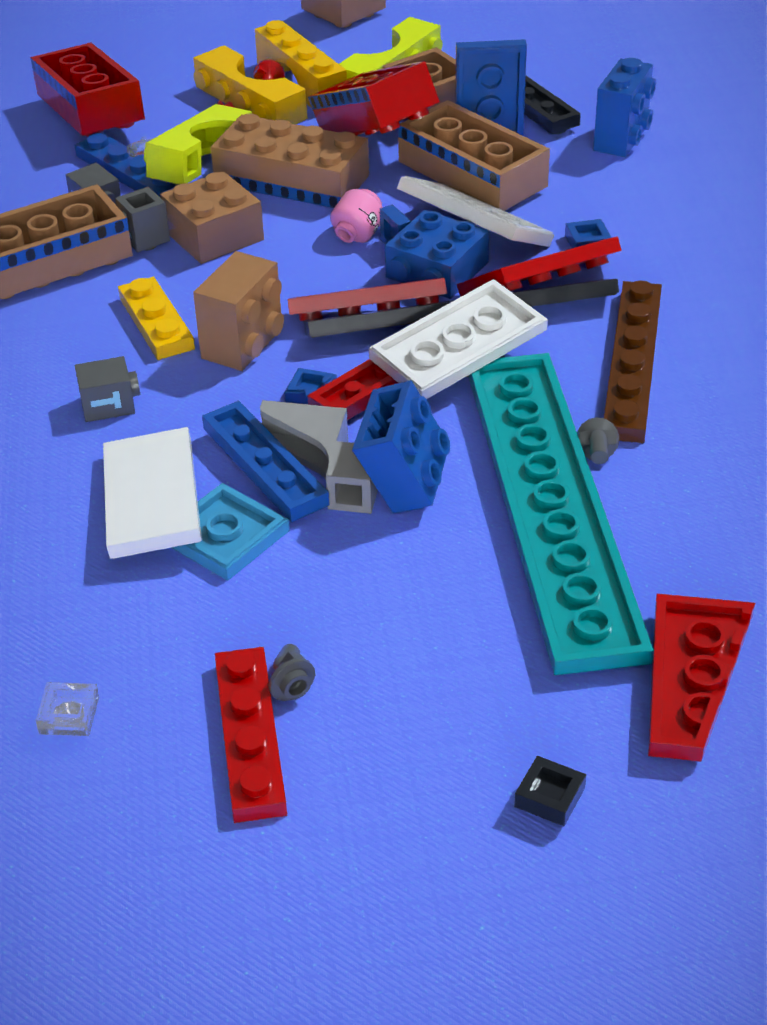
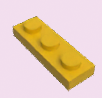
M154 276L138 278L131 283L118 286L119 298L157 360L195 350L193 335Z

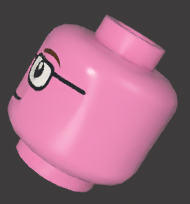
M368 189L348 190L330 214V221L337 237L346 243H352L353 241L360 243L368 242L380 226V208H382L380 198Z

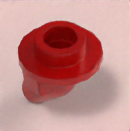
M263 60L256 65L253 75L254 79L272 80L285 78V71L283 66L277 61Z

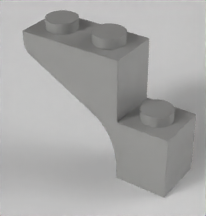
M262 400L260 405L262 424L302 465L325 478L326 489L329 492L330 505L327 506L328 509L372 514L378 489L353 453L354 443L348 442L347 408Z

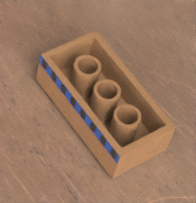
M449 100L428 109L429 114L415 120L408 119L400 123L398 128L399 162L438 183L449 186L503 211L548 187L550 148Z
M241 114L211 146L213 172L224 171L247 191L335 208L348 190L359 189L369 176L368 138L355 136L351 132H334L323 130L319 126H302L291 124L287 120L275 121L259 118L255 114Z
M98 184L1 213L0 299H8L17 293L32 288L45 287L51 282L69 276H79L85 271L103 265H113L119 262V260L133 256L127 217Z

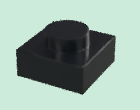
M536 756L515 792L514 807L565 826L585 789L587 774Z

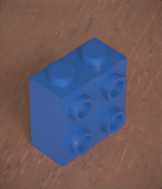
M620 58L598 87L593 151L626 158L633 146L639 145L644 130L650 129L653 120V110L649 109L650 99L653 98L656 89V78H652L653 64L644 63L638 58Z
M424 210L385 245L386 278L405 283L444 277L447 294L440 296L449 299L458 293L456 284L472 279L489 262V230L475 226L471 222L459 221L443 216L436 211Z
M412 380L372 390L352 451L394 514L433 505L438 485H440L446 456L450 452V440L447 432L439 427L433 417L427 399L419 394Z

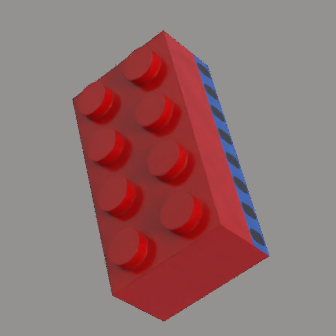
M93 43L30 57L37 95L82 136L88 137L94 133H103V130L114 127L128 128L133 126L134 122L145 119L139 80Z
M426 61L363 72L308 96L319 127L323 130L334 132H351L355 136L362 133L370 135L380 131V134L390 132L400 127L399 121L407 118L409 120L421 118L429 114L428 107L440 102Z

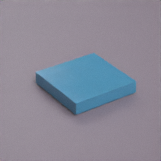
M221 483L198 501L202 541L172 548L228 581L290 531L289 519L228 485Z

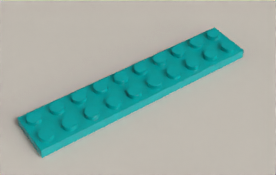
M549 353L498 358L468 375L554 675L652 664L654 649Z

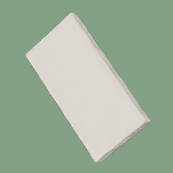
M401 176L397 189L510 240L550 247L552 243L553 232L449 186L409 176Z
M493 279L369 347V359L398 383L412 380L419 394L428 399L547 330L548 319Z
M188 427L103 443L106 547L110 559L202 541L192 444Z

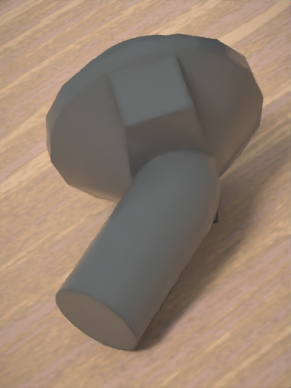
M598 417L588 419L581 424L577 431L585 457L595 464L605 463L618 448V430L607 419Z
M293 644L284 645L275 658L273 664L274 672L268 684L269 691L275 699L280 701L298 699L309 691L316 676L315 668L309 660H306L300 654L297 646Z

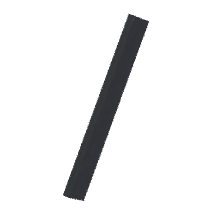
M601 279L512 293L532 307L617 295L619 287L618 279ZM454 300L303 321L305 335L313 338L412 324Z

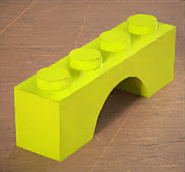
M408 17L392 28V49L374 54L354 53L339 63V65L346 69L347 79L363 72L382 69L383 65L435 47L442 50L441 26Z
M215 104L146 142L144 150L146 177L174 184H187L201 175V156L211 154V146L241 114H252V111Z

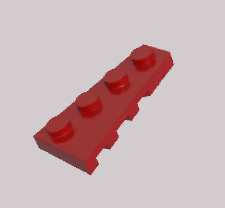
M618 236L499 268L456 285L460 297L493 279L509 291L522 288L521 281L528 280L530 286L551 280V273L557 271L559 277L581 271L579 264L582 263L586 264L587 269L609 263L607 256L622 251Z
M668 594L656 595L648 756L702 762L749 629L755 603Z

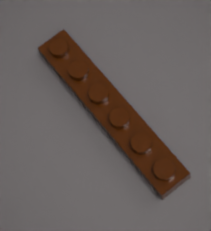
M643 280L635 282L623 281L604 419L613 423L618 430L619 441L645 443L662 284H653Z

